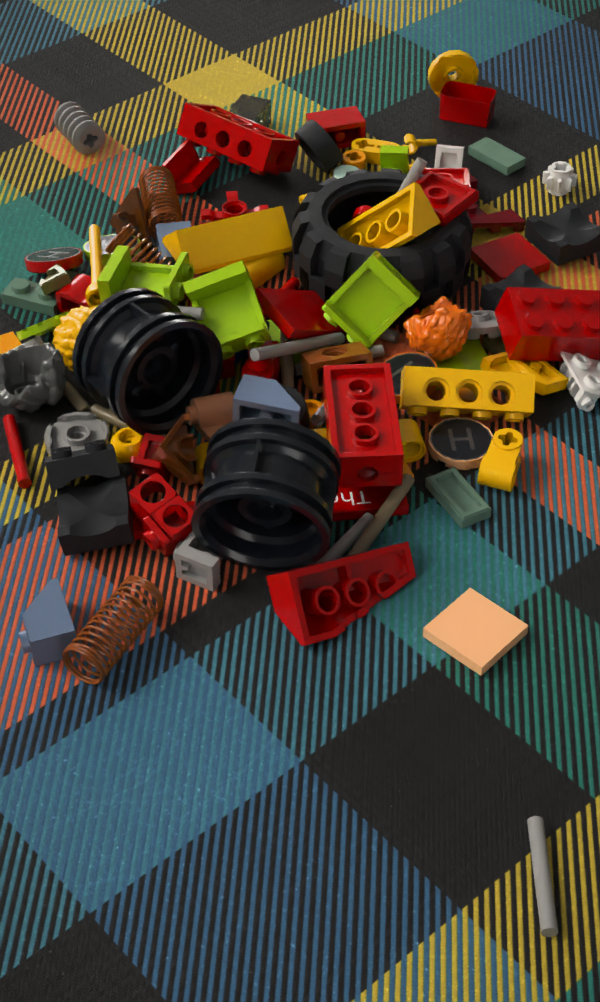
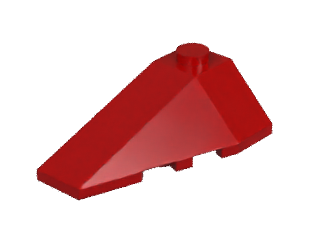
M406 541L268 575L266 578L274 612L300 645L307 646L337 637L345 631V627L356 619L365 616L370 608L382 599L390 597L415 578L416 572L409 542Z

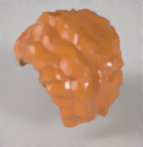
M442 296L433 305H429L427 308L422 309L421 313L413 315L405 321L403 326L407 331L406 337L409 339L410 348L427 355L428 358H432L434 361L441 362L456 356L462 350V345L466 343L468 338V331L471 328L473 316L471 313H467L466 309L459 310L458 305H453L445 296Z

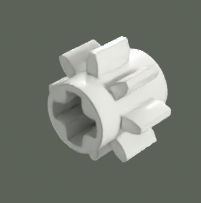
M557 161L548 166V171H543L542 183L546 184L545 189L550 194L564 196L571 192V187H576L578 174L573 173L574 168L569 163Z

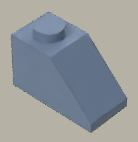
M243 374L233 397V422L246 418H273L300 424L301 407L277 380Z
M54 578L50 579L22 614L25 630L18 632L22 651L24 654L31 652L35 667L63 660V650L76 638V631L59 580ZM69 651V657H73L71 651Z

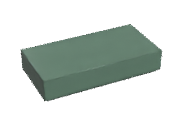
M485 137L468 146V154L506 176L525 166L526 158L489 137Z
M455 467L425 479L427 490L461 529L491 517L492 508Z

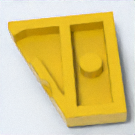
M506 351L483 357L480 369L484 371L535 374V393L542 396L565 390L569 380L547 361L509 360Z

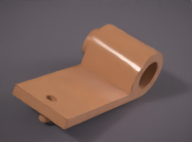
M231 391L191 398L190 406H186L185 412L186 414L190 413L191 418L188 424L190 426L194 425L196 430L208 442L219 428L233 422L234 396Z

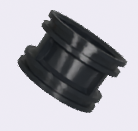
M130 288L117 292L98 305L83 323L75 340L72 354L73 371L78 384L84 392L106 408H110L119 420L141 435H144L145 432L155 435H167L177 420L183 414H186L185 409L186 406H190L191 398L215 393L223 369L222 348L215 333L191 315L182 313L176 305L158 292L147 288Z
M246 418L230 422L219 428L210 438L207 447V455L203 465L205 479L203 487L198 492L191 519L192 530L198 541L220 558L252 569L288 571L316 563L326 554L330 545L334 500L339 490V479L341 477V459L337 450L317 432L300 424L282 419Z

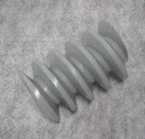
M69 101L58 107L54 115V124L58 131L78 152L91 154L102 147L105 141L104 130L78 103Z

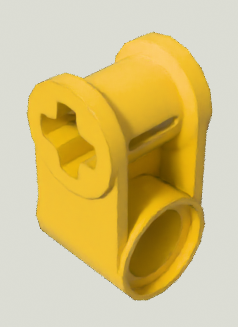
M503 428L494 433L487 453L482 458L477 484L508 492L512 491L521 462L519 453L522 448L523 437L520 432L512 428Z

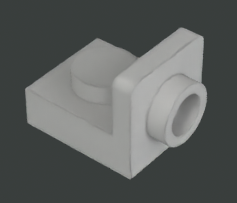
M191 531L184 541H180L177 544L173 553L176 577L214 592L221 583L220 558L208 552L200 551V542L194 532Z

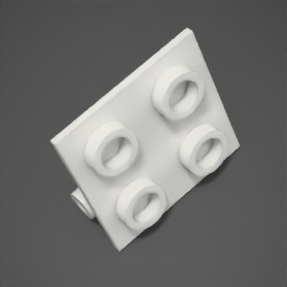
M561 351L560 355L564 363L561 364L559 372L569 379L566 387L571 396L574 397L579 409L586 412L591 411L597 399L600 398V361L587 358L580 353L571 354Z

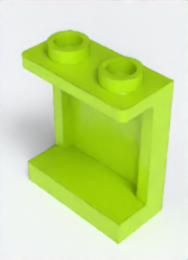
M117 245L97 279L101 303L115 293L126 289L147 288L158 292L177 306L179 301H182L184 298L185 289L183 282L194 278V266L189 262L188 252H181L175 265L132 262L129 246Z
M376 250L325 302L322 310L325 312L323 314L325 319L334 327L339 325L347 333L346 338L350 343L360 341L369 349L376 339L408 307H411L419 299L421 293Z
M243 260L183 282L185 293L190 299L192 306L205 309L204 320L198 321L215 333L221 344L223 361L233 357L236 352L261 347L265 341L272 339L250 273Z

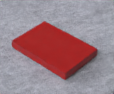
M257 288L255 290L261 309L288 339H305L342 332L346 338L347 333L339 325L334 327L325 319L323 315L325 312L322 310L325 302L315 291Z

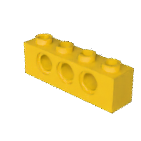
M404 366L401 371L399 410H407V415L426 416L427 412H440V417L455 418L459 417V414H472V419L491 420L492 416H505L504 421L524 422V418H528L534 413L535 374ZM427 387H438L442 392V399L437 401L430 399L426 393ZM459 389H470L474 394V401L470 403L464 402L459 396ZM492 391H502L506 395V404L500 405L495 403L492 399Z

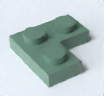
M65 270L68 273L70 280H72L76 275L80 274ZM15 277L1 293V299L3 304L54 317L59 312L55 293L61 288L45 296L39 283Z

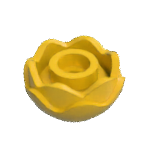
M129 427L117 431L109 441V444H112L115 448L117 462L128 463L131 456L137 457L144 435L137 433Z

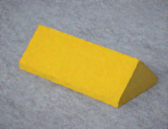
M414 182L339 227L337 234L349 242L365 247L398 248L441 222L420 184Z
M283 206L175 230L162 237V243L175 261H177L181 252H188L189 262L194 266V274L220 269L241 260L245 263L292 251V238Z

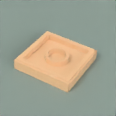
M469 588L423 628V637L482 676L527 634L529 625L472 588Z

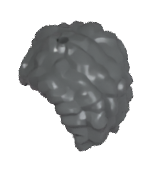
M34 343L27 347L19 345L17 351L10 349L8 354H0V403L2 406L33 413L44 404L55 405L63 397L67 383L66 367L59 349H56L51 343H43L42 345Z

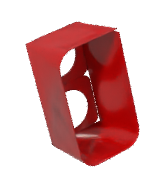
M448 81L441 90L439 119L487 128L494 115L497 92L493 88Z
M156 472L129 491L132 516L142 527V520L147 516L157 524L170 539L172 547L170 555H173L177 544L180 541H184L193 531L191 519L194 510ZM154 492L165 494L164 498L157 503H148L144 500ZM173 505L181 506L188 514L186 523L180 527L168 526L163 520V513L168 507Z

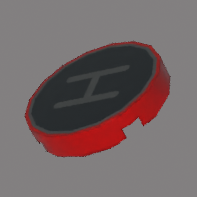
M74 247L46 249L27 255L24 258L26 269L32 273H47V270L56 264L64 270H69L83 263V251L80 248Z

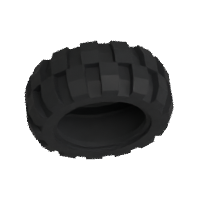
M382 168L381 171L367 172L366 169L346 172L345 177L339 179L331 177L319 183L314 192H308L294 215V222L292 224L293 269L303 288L315 291L326 302L377 250L421 293L419 299L394 321L400 322L403 316L412 314L413 308L417 307L421 312L422 309L427 308L430 304L433 305L442 296H445L450 301L463 285L464 279L469 273L473 228L467 210L443 227L437 224L407 242L409 246L399 248L365 247L340 237L337 234V229L352 220L353 213L357 207L363 205L374 207L396 194L407 174L402 173L400 169Z

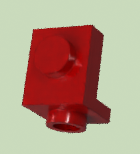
M145 432L138 456H131L130 465L139 478L146 480L158 472L165 480L169 479L170 472L167 471L165 465L150 458L165 436Z
M173 505L164 511L163 520L170 527H180L188 520V514L181 506ZM147 516L142 520L144 532L142 537L153 551L159 549L167 557L171 554V541L157 524Z

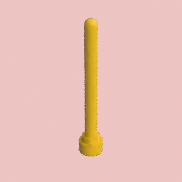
M92 224L89 227L91 284L86 289V302L89 307L101 304L97 279L103 271L100 227L96 224Z

